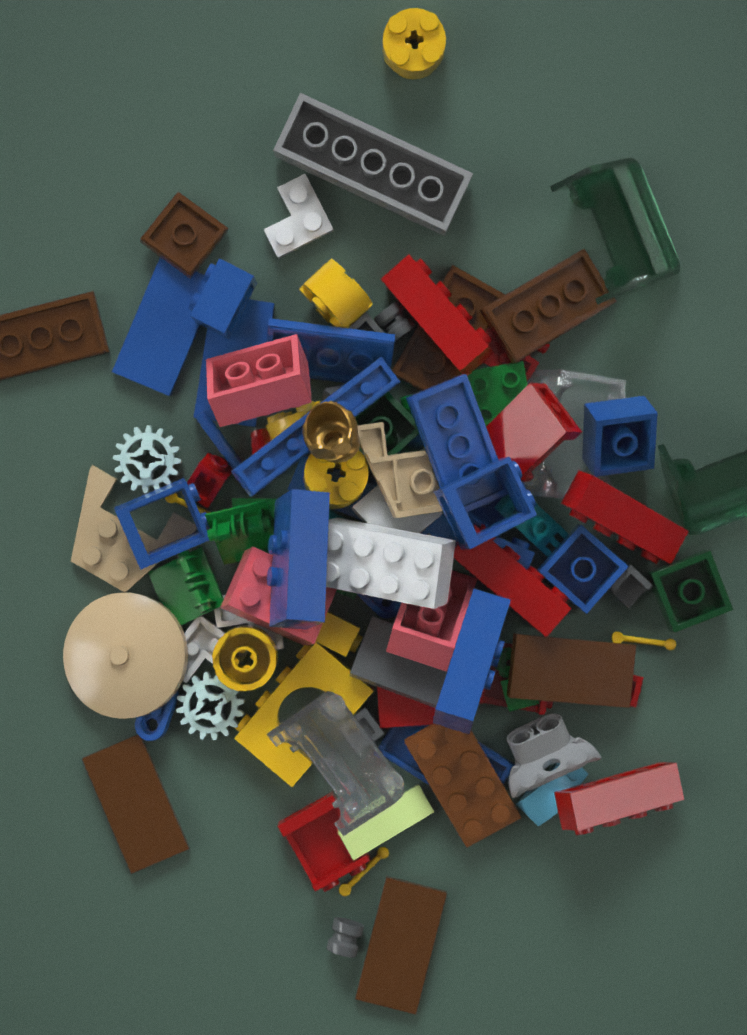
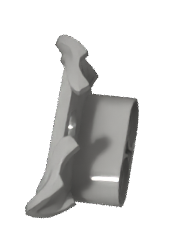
M552 713L542 716L514 729L507 737V742L515 758V766H512L509 775L512 798L519 797L525 791L538 788L580 769L589 762L598 761L602 757L591 743L580 737L573 738L569 735L560 714ZM551 764H560L555 770L545 771Z

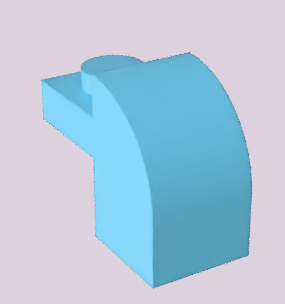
M554 763L549 771L555 770L560 764ZM581 767L538 788L526 791L516 805L537 826H540L558 813L554 792L580 785L588 776V773Z

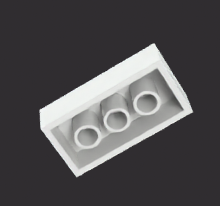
M342 518L329 519L326 587L431 609L438 608L448 602L456 540Z

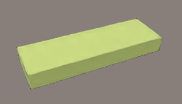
M417 784L337 833L352 860H355L434 813V810L420 785Z

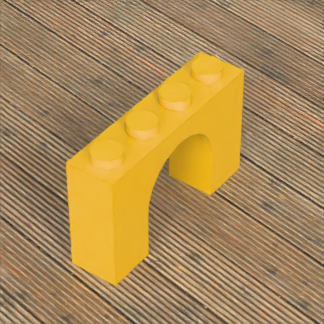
M316 641L313 645H304L296 654V657L299 659L298 663L293 669H290L288 666L285 667L275 679L279 683L277 688L272 693L266 690L255 703L259 707L252 717L246 714L238 723V727L235 728L238 734L234 739L291 787L296 784L312 765L313 759L289 740L280 727L279 708L286 696L300 688H318L328 693L354 715L374 691V688L367 682L351 677V669Z

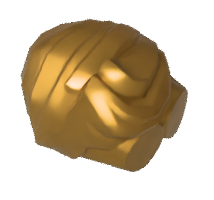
M333 401L317 403L310 409L303 425V437L312 455L318 459H325L333 463L345 462L354 457L359 450L360 443L358 425L353 413Z

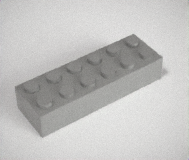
M302 93L299 94L273 150L276 158L443 236L446 235L473 173Z

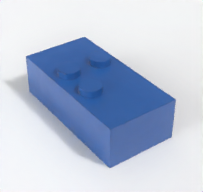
M291 489L275 500L274 534L270 536L268 544L269 554H273L272 567H269L267 573V585L271 586L269 627L307 630L325 622L329 492Z
M473 589L435 709L434 724L470 734L483 689L490 690L495 671L490 670V667L497 668L505 641L499 640L510 605V599Z

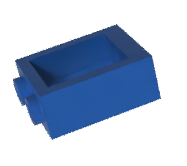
M510 457L500 458L434 491L461 550L472 549L537 516L534 509L536 507L535 499L529 490H525L520 479L522 478L521 469ZM498 471L517 513L476 533L457 491Z
M182 478L114 507L140 570L209 541L207 530L210 527L205 517L207 513L200 514L196 502L201 501L194 483L188 485L186 480ZM181 491L198 531L147 553L130 512Z

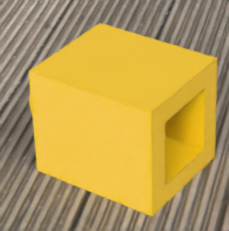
M328 611L316 642L346 657L349 651L355 653L363 636L358 634L359 626Z

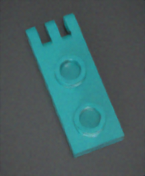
M509 494L505 495L494 507L504 518L517 513ZM536 503L534 509L537 516L515 526V528L546 557H549L552 552L546 545L550 543L557 548L561 543L554 536L558 534L561 538L565 539L569 534Z

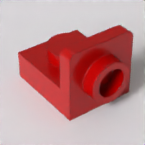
M207 453L187 482L188 485L194 483L201 499L198 503L206 508L210 507L222 486L232 474L231 471L233 469L220 456Z

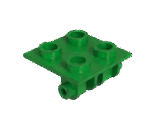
M523 361L516 362L513 365L508 363L476 369L467 376L486 426L528 385Z
M266 500L205 514L210 527L207 530L209 541H215L224 565L240 562L244 551L251 547L269 554L268 544L270 536L274 534V520Z
M203 547L189 552V550L183 551L177 555V559L148 573L160 603L174 614L181 626L220 608L224 600Z

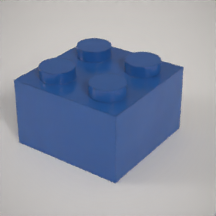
M219 258L216 265L213 263L209 265L203 278L206 281V285L202 293H195L188 309L191 310L190 316L196 323L229 339L257 282L253 275Z
M645 396L584 404L582 460L595 477L654 469L658 413Z
M577 524L537 571L553 587L555 586L569 598L568 600L581 612L587 614L629 566L583 525Z

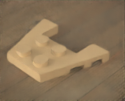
M384 423L358 425L360 448L393 518L443 511L434 494V491L440 489L426 450L387 455Z
M92 465L89 470L71 562L119 590L127 592L160 562L140 570L118 517L102 508L118 479ZM173 512L158 540L138 528L137 530L148 553L194 533L197 528L193 522Z

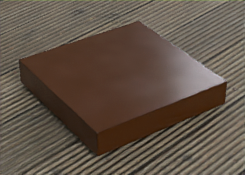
M177 192L140 238V243L191 279L227 234L228 227L180 192Z

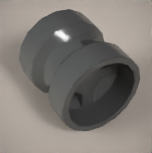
M399 301L391 304L374 318L377 325L383 327L388 334H395L394 343L417 327L412 318H407L403 313L404 307Z
M335 917L332 925L335 933H333V937L328 939L326 949L340 956L354 958L358 951L356 938L362 936L364 925L351 919Z

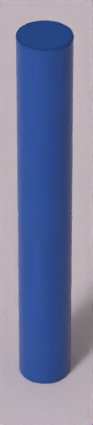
M205 410L197 415L195 419L231 468L235 469L242 463L240 457Z

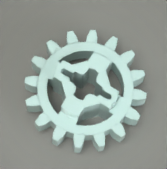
M147 425L145 433H142L139 427H134L135 435L133 437L127 433L123 434L127 442L124 445L116 444V447L121 450V454L114 455L113 459L120 461L121 465L114 470L117 473L124 472L125 475L121 479L122 483L132 481L131 490L136 491L141 485L143 493L147 494L149 493L150 486H153L155 490L159 489L162 482L166 485L172 483L169 479L171 474L179 475V472L174 469V465L182 463L181 459L175 458V453H178L181 449L179 446L171 447L170 444L174 440L172 435L165 439L163 438L164 429L159 428L156 434H154L152 426ZM142 440L141 447L137 451L128 453L137 441ZM155 440L165 447L168 455L158 452L155 448ZM147 451H150L151 456L162 459V461L150 463L149 468H146L145 463L134 460V458L146 456ZM128 464L137 467L140 471V479L131 473ZM161 466H167L164 473L153 480L154 472Z
M209 671L204 672L203 680H200L196 675L193 676V686L186 683L182 686L187 694L177 696V700L183 702V706L177 708L176 712L185 714V717L180 721L181 725L190 723L191 727L188 733L192 734L199 730L200 739L202 740L206 737L207 733H211L212 739L217 740L219 731L228 736L230 734L229 725L234 728L238 727V721L235 717L244 716L245 712L238 709V705L245 703V699L237 698L236 694L240 691H235L225 686L218 679L217 675L211 678ZM207 685H215L225 691L222 693L212 692ZM194 692H196L198 698L197 706L191 710V698ZM205 698H208L209 701L223 699L215 707L216 713L212 710H205L199 713L204 708L203 706L207 704ZM231 701V713L226 720V716L223 713L226 703ZM201 718L211 720L215 726H206L197 720Z

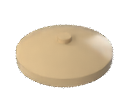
M114 593L93 601L74 619L65 639L63 663L65 674L72 690L87 707L101 715L112 718H138L160 709L178 691L187 669L188 647L179 621L162 603L142 594Z

